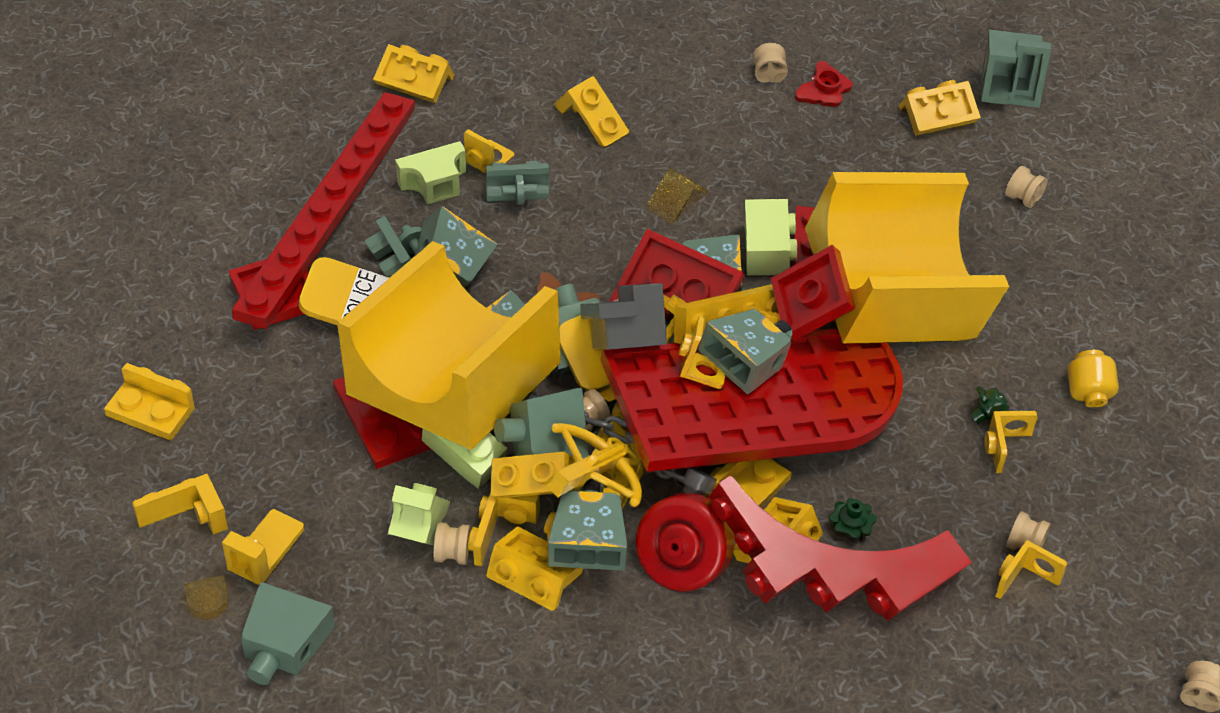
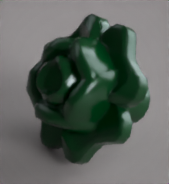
M978 386L976 388L979 394V398H977L978 407L972 410L970 415L979 425L987 418L992 420L994 411H1007L1010 406L1007 404L1008 401L997 388H991L986 391Z
M849 498L846 504L841 501L835 503L834 512L829 516V521L835 525L834 530L837 534L847 535L851 539L856 540L859 539L860 535L869 536L871 534L872 526L877 522V516L871 513L872 507L870 504H863L857 499Z

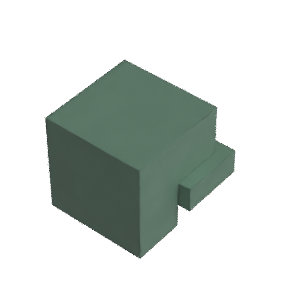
M989 30L981 71V102L1040 108L1051 53V43L1043 42L1041 35Z

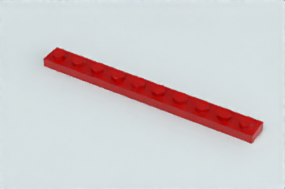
M386 92L382 94L232 308L233 320L267 330L402 131L415 109V100Z

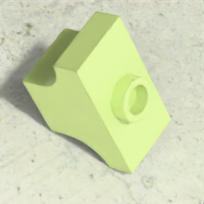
M461 141L395 159L397 183L401 191L414 190L419 192L424 197L427 205L460 195L459 176L466 172V154Z
M414 483L413 488L409 489L396 485L392 497L393 514L388 534L434 545L437 524L442 522L446 516L450 501L436 496L437 489L430 486Z

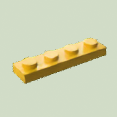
M772 284L675 305L674 342L681 344L685 333L692 334L699 316L705 318L702 331L703 336L707 322L741 313L749 305H755L765 312L772 311L779 314Z

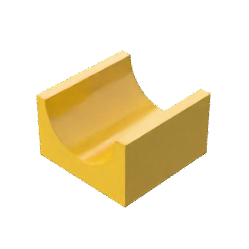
M832 172L805 230L813 255L833 244L842 256L855 305L854 310L835 319L842 343L961 341L978 337L1008 290L1009 285L1005 275H969L964 265L959 243V216L962 200L969 185L965 173Z
M434 241L428 244L337 322L347 395L470 450L494 429L497 419H504L510 413L511 404L521 402L561 363L558 291L544 286L512 317L495 313L480 304L464 289L450 267L445 246Z

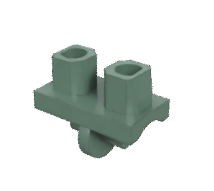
M526 161L524 164L505 165L502 162L491 163L490 166H486L487 202L515 200L516 205H524V200L549 198L548 163Z
M383 216L376 220L381 230L366 239L365 242L376 260L394 251L395 254L379 263L385 276L390 278L411 260L410 254L416 253L422 227L405 225L402 227V233L398 237L387 218Z

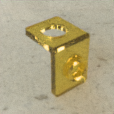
M669 167L646 207L667 222L674 223L679 218L695 190L707 194L709 190Z

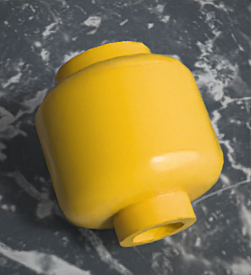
M1082 351L1076 354L1074 360L1068 364L1067 376L1070 395L1077 401H1085L1086 407L1105 406L1108 403V399L1118 393L1119 382L1116 363L1110 356L1104 355L1103 351Z

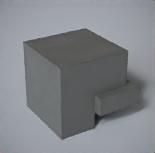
M662 283L617 286L618 301L580 304L581 319L591 320L592 347L594 349L608 350L667 345Z

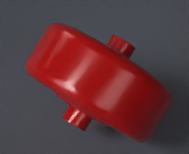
M694 493L675 494L653 504L642 516L635 537L637 557L646 574L659 585L679 592L700 589L719 578L731 562L735 545L734 533L725 521L720 520L716 516L711 506V500Z

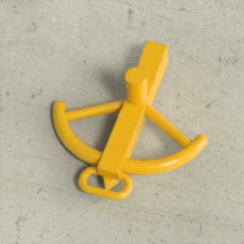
M555 423L552 425L551 430L554 433H562L575 463L556 472L547 485L549 490L557 497H560L568 491H580L587 480L593 479L628 497L631 507L639 505L642 497L641 484L631 467L636 466L639 459L628 448V444H624L621 440L614 437L604 441L592 432L575 425ZM572 436L589 443L599 452L583 459ZM627 454L632 460L626 458L625 455ZM617 467L628 481L631 490L601 474Z

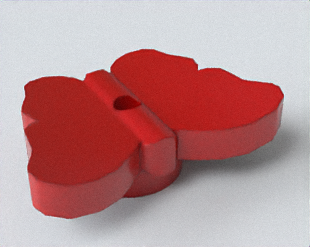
M819 61L816 64L812 80L804 83L797 89L795 100L797 102L820 103L822 106L837 107L842 102V94L851 91L853 83L827 62Z

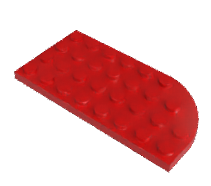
M838 329L812 331L791 342L782 368L749 394H746L726 375L721 389L680 377L683 356L678 355L681 345L678 343L603 349L600 359L646 472L853 449L868 443L886 429L896 413L903 391L902 371L888 342L842 343ZM706 365L696 366L698 371L704 375H716L715 371Z

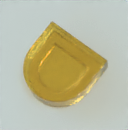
M224 575L184 583L188 608L195 617L204 620L214 619L222 615L227 609L229 597Z

